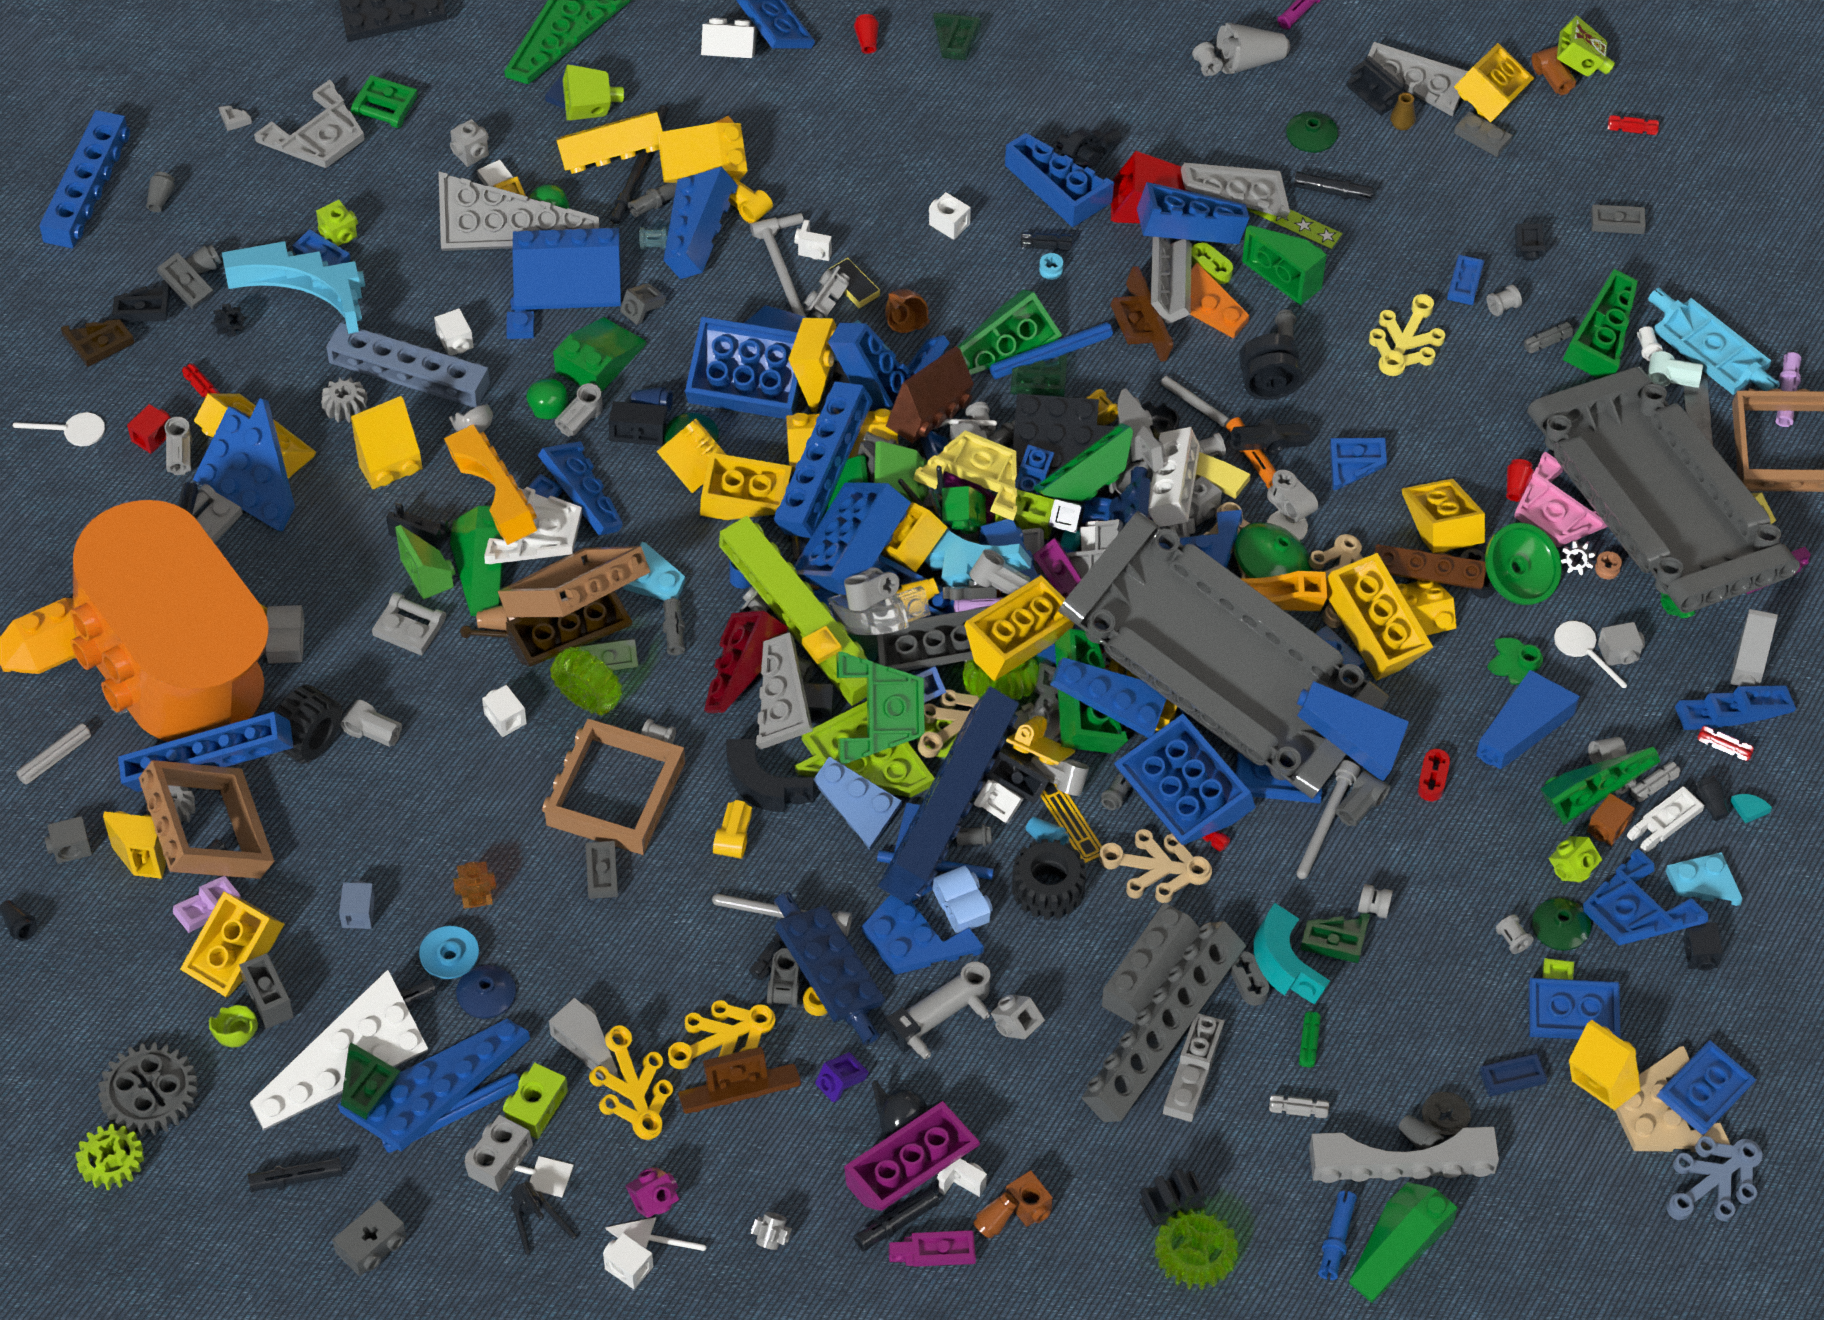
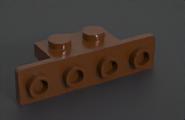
M1134 266L1126 281L1131 296L1113 298L1110 305L1127 344L1152 343L1160 362H1164L1173 349V339L1167 332L1163 318L1151 304V294L1147 287L1146 278L1142 276L1139 267Z
M1379 544L1375 547V553H1378L1390 575L1474 589L1483 588L1486 571L1484 561L1453 557L1445 553H1428L1419 549H1404Z
M757 1047L704 1060L703 1066L707 1085L679 1091L678 1097L683 1112L688 1114L720 1105H729L733 1102L749 1098H757L777 1091L789 1090L800 1086L801 1079L795 1064L767 1070L762 1047Z

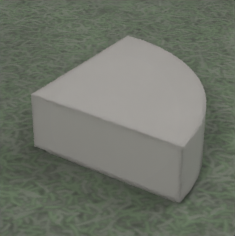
M232 106L219 107V113L227 131L252 124L251 117L246 111L233 109Z

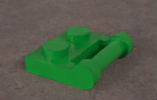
M370 75L354 100L351 113L357 116L365 115L400 129L405 116L418 97L417 89ZM370 102L395 110L394 114L367 106L366 103Z

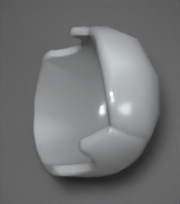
M485 404L475 407L466 414L458 412L454 417L450 416L449 419L457 432L474 424L477 431L481 433L491 425L493 412L489 405Z

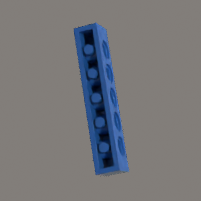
M95 110L39 225L44 243L73 249L77 240L81 239L84 225L87 219L89 220L92 217L93 206L96 200H99L102 196L104 183L111 177L112 167L120 158L124 142L126 143L129 140L130 128L127 127L125 116Z
M834 382L831 391L828 393L822 412L817 417L814 430L806 442V448L802 457L796 464V470L791 482L786 487L783 500L775 512L774 520L784 534L811 538L817 529L873 402V399L863 385Z
M271 712L118 756L121 784L136 792L143 791L140 787L139 777L152 760L228 767L293 748L290 720L276 712Z

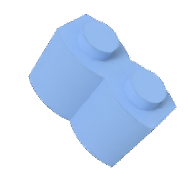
M966 866L934 877L932 885L933 892L956 934L967 928L971 930L989 923L990 913L993 911L988 896H983L978 890L980 884L974 872L970 873Z

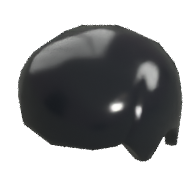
M1146 401L1141 405L1144 410L1149 411L1152 417L1153 425L1150 426V429L1155 439H1159L1162 432L1179 429L1180 416L1176 410L1167 407L1165 403L1156 407L1152 405L1151 401Z

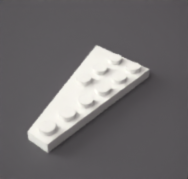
M388 970L250 1102L263 1131L342 1093L348 1047L351 1042L393 1067L428 1051V1047Z

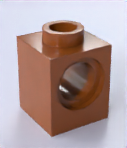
M1610 793L1591 816L1587 832L1591 833L1598 841L1605 842L1612 847L1630 825L1635 808Z
M1031 1170L1006 1186V1193L1010 1194L1018 1203L1014 1212L1026 1227L1034 1222L1040 1223L1050 1215L1053 1197ZM1032 1198L1035 1199L1037 1202L1029 1204L1026 1203L1024 1200Z

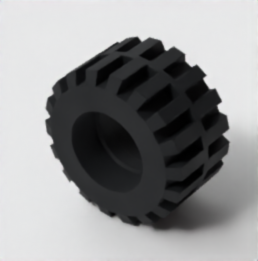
M308 684L300 686L294 692H291L276 711L279 715L290 720L293 748L281 752L301 764L310 763L318 758L328 748L337 734L343 713L341 704Z
M1041 839L1040 844L1034 841L1030 843L1029 849L1024 847L1020 850V855L1016 856L1013 865L1012 894L1015 895L1017 905L1022 904L1021 909L1024 912L1031 911L1033 917L1038 918L1039 915H1042L1044 920H1050V916H1055L1056 919L1063 918L1064 912L1069 915L1073 912L1074 907H1079L1081 898L1084 897L1086 869L1085 861L1080 859L1078 850H1071L1072 845L1068 843L1061 845L1060 840L1054 839V842H1048V839ZM1041 874H1054L1063 879V881L1055 885H1046L1038 882L1035 877Z

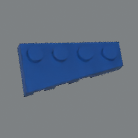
M581 441L542 448L538 457L574 504L582 507V514L591 524L593 530L598 535L618 532L623 523L611 499L604 496L602 492L604 486L601 480L595 479L591 471L594 466L590 458L584 457L582 453L584 447Z
M1064 657L1058 662L1050 683L1051 686L1147 738L1154 734L1167 699L1140 679Z

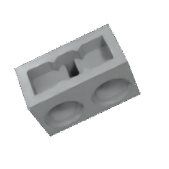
M499 1115L493 1123L486 1126L478 1144L468 1150L464 1161L468 1176L499 1192L516 1167L533 1147L530 1131ZM503 1139H510L507 1142H500ZM486 1162H493L488 1166H483Z

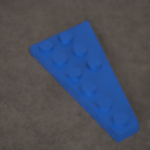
M507 1018L400 1072L399 1079L367 1120L341 1106V1103L337 1104L339 1111L402 1152L530 1040L529 1033L526 1029Z

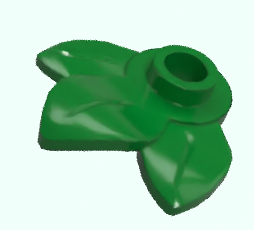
M1514 638L1495 639L1494 643L1500 655L1492 659L1488 663L1487 668L1495 675L1508 676L1511 685H1518L1529 670L1534 672L1541 667L1543 656L1536 646L1523 645L1522 642Z

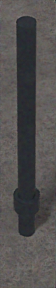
M660 105L657 110L661 127L669 111L665 105ZM646 149L640 150L624 189L616 198V207L611 216V221L615 224L621 222L625 211L629 209L628 203L633 201L632 194L651 153H646Z

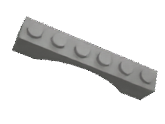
M1494 1127L1463 1128L1455 1136L1439 1145L1410 1152H1394L1372 1148L1353 1140L1344 1133L1312 1134L1309 1146L1313 1181L1321 1180L1325 1183L1344 1179L1361 1182L1369 1178H1383L1384 1180H1395L1399 1177L1425 1179L1429 1176L1455 1178L1459 1175L1470 1174L1484 1177L1495 1174L1499 1161Z

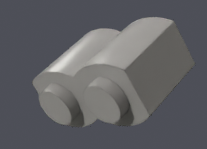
M302 605L268 606L266 615L268 639L262 655L267 656L268 664L302 662L304 637Z

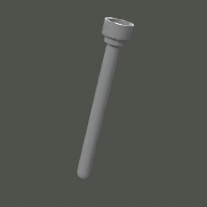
M1341 761L1335 771L1337 783L1297 870V877L1299 879L1307 878L1347 787L1355 783L1359 777L1361 769L1351 761Z
M716 894L712 898L713 904L717 906L784 918L775 904ZM844 911L833 913V918L844 935L847 936L851 926L852 913Z

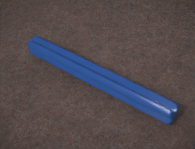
M1106 322L993 363L990 367L991 375L994 379H998L1105 340L1112 336L1113 330L1111 325Z
M511 1073L466 1095L415 1140L517 1091L520 1079L516 1073ZM382 1140L383 1147L388 1153L397 1150Z

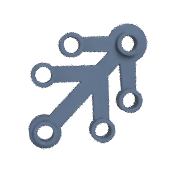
M1703 1136L1695 1144V1151L1698 1155L1708 1157L1712 1154L1731 1159L1724 1164L1693 1160L1687 1153L1679 1154L1673 1162L1676 1172L1680 1174L1691 1172L1709 1176L1686 1194H1674L1667 1203V1212L1676 1220L1686 1219L1693 1211L1694 1203L1718 1185V1201L1714 1214L1717 1219L1728 1221L1735 1213V1207L1731 1203V1174L1740 1168V1187L1736 1191V1197L1743 1204L1751 1203L1757 1196V1190L1752 1185L1753 1168L1761 1162L1762 1151L1757 1143L1749 1139L1739 1140L1733 1146L1715 1143L1711 1137ZM1701 1143H1706L1710 1150H1704L1701 1147ZM1743 1149L1748 1150L1752 1157H1747L1743 1153ZM1679 1160L1686 1161L1688 1167H1682L1679 1164ZM1742 1190H1748L1751 1197H1745ZM1677 1201H1683L1687 1208H1681ZM1720 1207H1726L1729 1214H1723Z

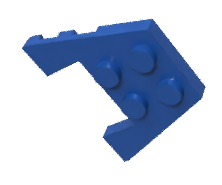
M1242 510L1217 512L1218 534L1180 538V543L1183 546L1192 544L1227 568L1231 556L1230 551L1233 543L1236 541L1238 527L1243 521ZM1159 543L1162 548L1170 549L1167 544Z
M1639 849L1632 852L1631 859L1625 865L1621 864L1616 869V875L1609 882L1605 881L1583 903L1585 914L1619 946L1708 922V913L1692 898L1666 912L1635 883L1654 872V863Z
M933 881L929 886H926L921 896L933 890ZM890 894L862 925L863 935L894 975L930 967L931 963L943 960L951 962L959 960L960 956L968 954L976 956L984 952V946L970 928L943 942L912 903V901L918 899L916 896L906 904Z

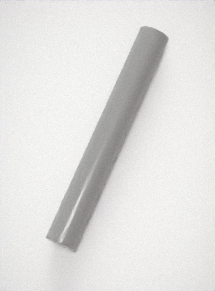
M1165 376L1162 379V386L1222 427H1226L1230 418L1170 377Z

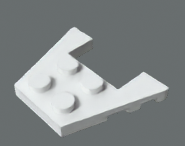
M529 487L521 489L528 504L532 505L537 515V518L533 520L537 531L509 545L502 539L489 538L485 552V564L573 554L582 517V507L553 496L545 498L537 495L535 490Z

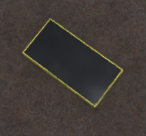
M849 258L829 268L831 271L839 266L840 269L837 273L839 275L844 273L850 278L848 281L849 286L843 293L858 308L863 307L880 296V290Z

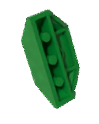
M1123 423L1119 424L1086 450L1035 485L1034 489L1045 496L1080 502L1090 500L1098 493L1097 490L1105 484L1109 485L1115 482L1120 477L1119 474L1126 469L1133 435L1132 428Z

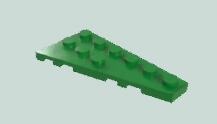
M548 0L504 70L505 77L529 85L631 0Z

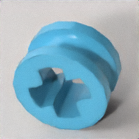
M1055 253L1043 255L1040 259L1039 268L1041 276L1050 280L1059 278L1063 273L1062 257Z

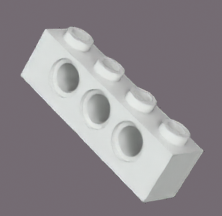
M1191 427L1162 432L1159 436V441L1162 442L1165 449V456L1163 457L1164 468L1155 472L1152 470L1153 477L1152 482H1150L1148 517H1152L1158 527L1185 523L1189 519L1200 445Z

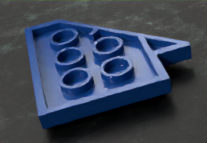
M260 398L251 417L234 407L228 406L193 480L201 485L207 484L211 486L216 493L237 504L244 511L274 529L283 531L295 508L269 401Z

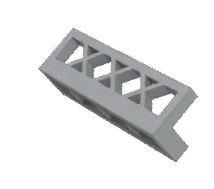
M1153 237L1151 304L1168 325L1191 314L1192 244L1189 240L1185 239L1170 244L1166 238Z

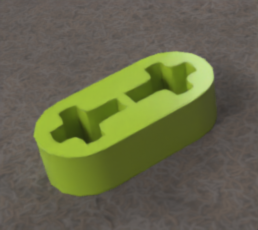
M1207 243L1193 245L1192 266L1198 263L1218 284L1228 283L1233 273V265L1230 260Z

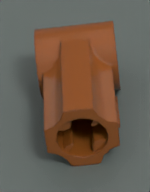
M1558 46L1533 53L1531 60L1535 72L1538 75L1543 74L1555 93H1559L1560 96L1565 95L1575 87L1576 80L1565 63L1557 59Z

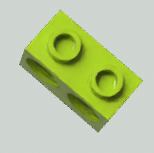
M1017 489V513L1014 518L1016 527H1020L1021 530L1041 528L1044 531V539L1048 540L1053 528L1049 526L1054 499ZM995 514L996 522L1007 519Z

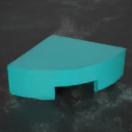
M1750 794L1734 795L1730 800L1745 823L1769 814L1772 809L1765 800Z

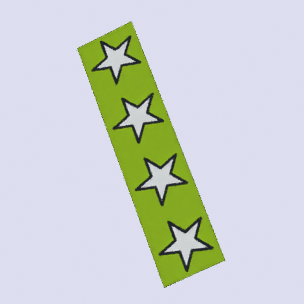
M1247 207L1248 211L1330 249L1333 248L1343 234L1293 210H1290L1287 218Z

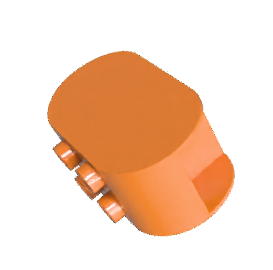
M139 500L123 503L96 516L81 532L73 553V610H71L70 614L76 638L71 640V648L76 659L85 670L96 666L106 680L101 683V687L112 709L119 713L127 708L141 728L166 742L252 718L259 708L264 693L263 672L257 661L263 654L268 639L267 617L259 602L199 522L183 508L157 500Z

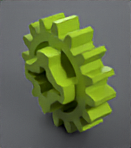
M113 1124L109 1125L107 1131L98 1126V1134L96 1135L88 1132L86 1134L88 1142L80 1141L79 1147L81 1151L75 1154L79 1162L77 1167L79 1173H82L84 1181L87 1183L92 1180L95 1188L104 1183L106 1190H110L112 1183H116L119 1188L123 1187L122 1180L125 1178L132 1182L134 1180L132 1172H141L139 1162L144 1161L143 1147L141 1141H137L136 1133L133 1131L128 1134L126 1126H122L116 1131ZM125 1145L129 1148L130 1155L126 1154L124 1150ZM90 1158L94 1160L95 1168L91 1166Z

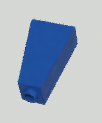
M1529 670L1480 739L1476 756L1488 765H1493L1499 769L1504 768L1570 719L1576 713L1580 696Z
M1314 681L1308 690L1303 688L1296 703L1301 706L1297 716L1375 777L1384 781L1392 770L1409 721Z

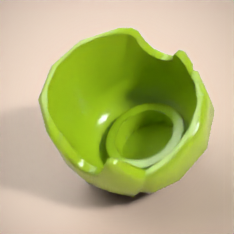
M234 1005L228 1008L222 1007L216 1018H209V1029L213 1037L221 1045L231 1048L241 1047L254 1036L258 1027L255 1013L247 1006Z

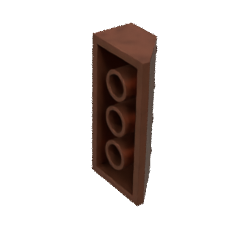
M955 346L902 383L886 424L887 428L913 443L921 437H926L933 428H939L944 420L953 418L958 410L961 408L965 409L972 399L970 393L974 383L960 348Z

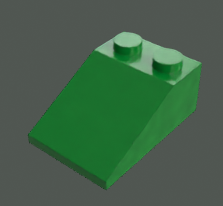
M1252 225L1246 227L1242 262L1300 306L1322 289L1327 254L1320 247L1313 245L1306 239Z
M602 317L569 334L553 351L555 372L579 386L587 383L595 384L602 393L644 348L646 341Z

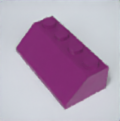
M942 1101L845 1165L846 1186L865 1207L882 1211L978 1147L980 1142Z

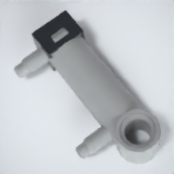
M980 962L966 964L962 968L961 974L907 1010L901 1007L886 1017V1034L903 1053L913 1048L923 1059H928L931 1056V1052L920 1039L923 1034L967 1005L977 1015H980L982 1019L989 1018L990 1012L982 1002L990 991V971L988 967ZM977 980L980 981V983L974 984L970 981Z

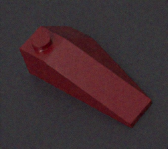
M765 611L731 614L720 640L719 646L723 648L721 658L719 657L715 661L714 667L718 669L717 677L710 683L704 708L705 712L724 713L760 673L762 669L763 642L786 634L788 630L786 625Z

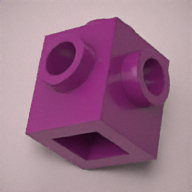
M657 1167L648 1168L640 1172L637 1179L625 1185L637 1212L647 1218L654 1214L667 1212L671 1209V1204L679 1200L675 1191L678 1189V1185L671 1173H665Z

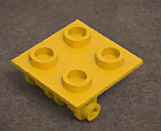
M694 419L656 451L691 493L704 484L710 453L727 455L697 419Z
M1040 715L1021 725L1017 732L1006 740V742L1013 744V748L1017 751L1033 753L1039 756L1040 761L1048 765H1058L1075 753V750L1061 747L1060 743L1044 736L1047 720Z

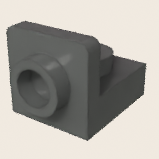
M649 283L626 290L620 312L638 325L642 323L646 311L664 306L667 297Z

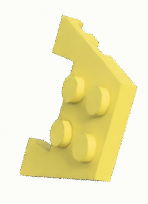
M965 430L946 445L939 455H934L930 458L923 468L919 467L914 474V481L936 489L938 486L936 467L940 465L942 467V474L946 471L958 478L981 485L985 489L998 492L990 512L1012 521L1016 516L1017 488H1015V479L1017 477L1016 451Z

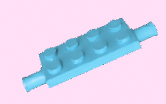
M1660 287L1650 294L1648 301L1665 313L1663 320L1655 325L1654 333L1692 363L1703 364L1702 371L1732 395L1752 382L1763 391L1778 389L1780 382L1765 372L1769 368L1771 360L1695 300L1690 298L1685 303L1679 300L1675 301L1662 291Z

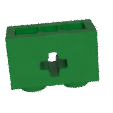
M969 486L942 488V521L951 525L952 529L960 530L962 534L977 533V529H981V526L986 525V496Z

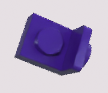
M848 1052L825 1062L815 1084L832 1102H836L840 1099L844 1089L865 1081L869 1072Z

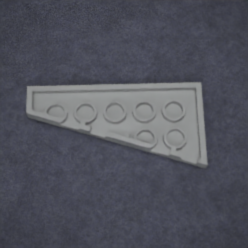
M439 171L442 251L513 248V231L599 228V217L569 208H561L548 202H540L527 196L489 185H481L471 182V180L460 179Z

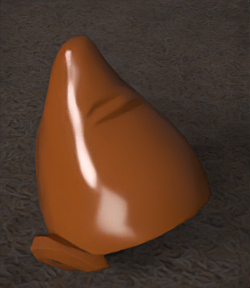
M897 289L889 293L885 317L892 330L908 333L916 329L920 330L930 323L927 303L920 294L909 289Z

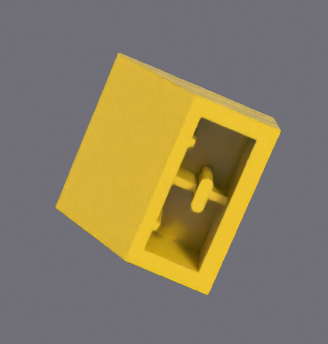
M912 502L906 510V517L894 530L891 542L883 548L880 554L916 573L948 527L930 510Z
M122 811L115 813L104 812L103 819L111 846L130 872L135 876L162 879L166 859L163 856V850L158 835L155 832L151 815H130Z
M1590 1020L1569 1059L1572 1082L1615 1111L1641 1091L1636 1050L1632 1044L1615 1036L1607 1027H1602L1595 1021Z

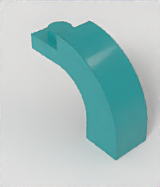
M1274 903L1254 937V955L1258 967L1267 981L1285 996L1290 988L1315 1005L1330 980L1304 964L1294 954L1290 945V934L1299 918Z

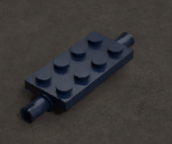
M1140 466L1131 470L1130 484L1124 492L1115 497L1110 503V520L1119 519L1123 522V527L1137 511L1148 518L1150 479L1147 478L1148 470Z
M786 892V896L784 893L779 895L774 900V903L778 906L784 919L778 920L775 929L833 1022L844 1019L848 1025L852 1024L863 1045H868V1042L869 1044L875 1042L880 1037V1034L876 1031L867 1015L870 1010L882 1006L885 998L826 905L801 912L790 892Z

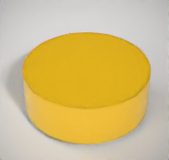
M809 987L803 995L805 1010L814 1016L827 1014L828 1012L812 987Z

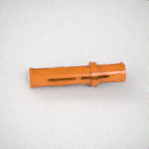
M1236 417L1227 423L1226 428L1231 432L1234 427L1245 425L1240 417ZM1262 449L1240 451L1244 452L1267 488L1269 489L1273 486L1272 478L1276 470ZM1257 457H1259V459L1264 464L1266 469H1263V467L1258 462Z

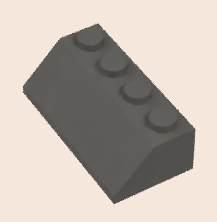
M988 607L876 626L880 665L900 671H909L974 659L964 624L967 620Z
M1165 902L1162 904L1104 987L1102 997L1103 1008L1135 1024V1017L1148 1006L1153 992L1163 985L1169 970L1179 963L1183 957L1182 952L1198 936L1197 932L1200 928L1189 915Z

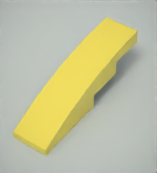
M1199 452L1195 480L1203 476L1221 489L1223 493L1236 499L1250 481V474L1231 464Z

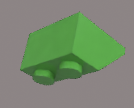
M883 441L875 442L874 483H888L912 503L914 501L898 483V479L901 478L919 499L924 502L926 496L929 495L928 486L914 481L913 478L916 470L919 467L923 468L928 462L922 459L917 450Z

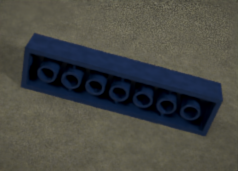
M991 686L988 687L976 702L964 721L877 887L908 904L914 896L919 898L926 886L931 884L937 874L935 868L938 863L941 864L949 851L947 845L950 840L953 841L961 827L958 825L962 818L966 817L972 806V803H970L971 799L978 794L984 783L982 781L983 776L988 774L995 762L993 758L995 753L1000 751L1007 739L1005 737L1007 730H1011L1018 718L1014 714L1019 705L1018 702Z

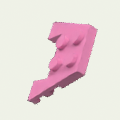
M1544 452L1521 498L1514 517L1522 523L1531 524L1544 531L1557 548L1608 527L1596 511L1592 512L1551 483L1563 472V468L1553 456Z

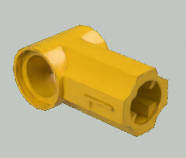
M733 178L738 187L735 193L730 194L728 201L739 210L740 215L746 222L754 223L773 208L771 198L764 191L757 190L754 192Z
M735 800L728 803L722 826L717 829L715 834L713 854L743 859L747 844V830L752 816V807L744 801Z

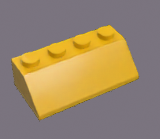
M651 111L556 138L565 171L570 169L571 174L586 170L585 165L594 162L596 167L611 163L610 158L621 156V160L637 156L635 152L637 150L646 149V153L659 150L657 134L663 131L658 113Z
M208 393L194 422L202 427L203 433L214 437L228 406L238 409L251 417L256 406L241 394ZM273 419L287 477L290 478L315 456L316 451Z
M878 409L876 411H868L848 459L857 456L860 443L865 441L863 438L867 431L887 440L892 438L898 444V434L886 427L892 410ZM796 413L786 416L789 466H792L791 472L796 470V464L802 457L806 448V442L810 438L816 425L817 417L820 414Z
M1378 553L1334 570L1326 578L1327 598L1376 681L1402 670L1433 648Z
M1040 575L967 620L964 626L974 662L995 681L1053 645L1066 631L1072 629L1075 624L1058 612L1065 598Z

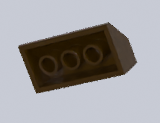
M613 591L564 617H517L506 622L508 642L520 663L531 667L633 625V622L616 592Z

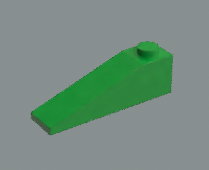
M1023 289L1003 304L957 347L961 349L969 373L972 375L990 369L993 363L1054 342L1062 334L1036 294Z
M477 506L454 520L452 524L450 546L461 579L470 616H477L478 611L500 606L498 591L502 589L504 562L485 564V552L489 538L503 540L489 511L491 506Z
M1650 747L1572 770L1559 777H1552L1540 790L1549 806L1562 824L1565 825L1605 799L1610 793H1614L1661 761L1656 749Z
M1407 1182L1387 1202L1349 1280V1284L1373 1303L1454 1224L1458 1207L1433 1187Z

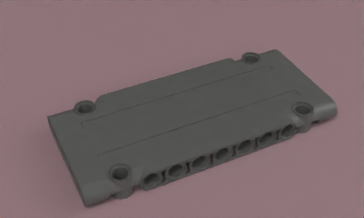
M1634 367L1541 397L1533 401L1528 407V415L1545 435V445L1554 451L1555 458L1638 567L1644 573H1652L1656 579V589L1663 594H1668L1681 612H1692L1788 579L1799 570L1800 563L1784 544H1781V531L1777 526L1771 524L1767 512L1681 406L1676 403L1669 405L1666 402V389L1662 385L1654 384L1642 368Z
M1139 511L1132 516L1058 610V612L1083 629L1086 637L1091 642L1102 643L1107 654L1247 759L1257 765L1265 764L1268 766L1274 778L1288 781L1311 799L1315 797L1347 754L1297 716L1301 706L1296 703L1302 689L1308 690L1314 681L1380 710L1390 697L1372 682L1365 680L1363 671L1359 666L1342 663L1343 656L1340 652L1198 547L1192 544L1183 546L1175 531L1171 529L1161 530L1156 523ZM1159 543L1167 544L1170 549L1162 548ZM1094 623L1104 625L1106 630L1098 629ZM1343 677L1349 678L1353 685L1347 684ZM1280 759L1288 761L1291 767L1283 766L1280 763Z

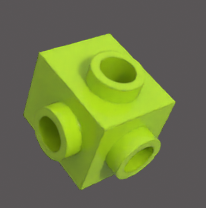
M340 200L316 210L318 230L323 238L340 246L357 237L356 225H358V220L353 211H348Z
M1569 836L1565 841L1558 844L1556 851L1548 858L1554 867L1556 875L1562 881L1582 882L1589 878L1591 871L1602 861L1601 856L1589 837Z

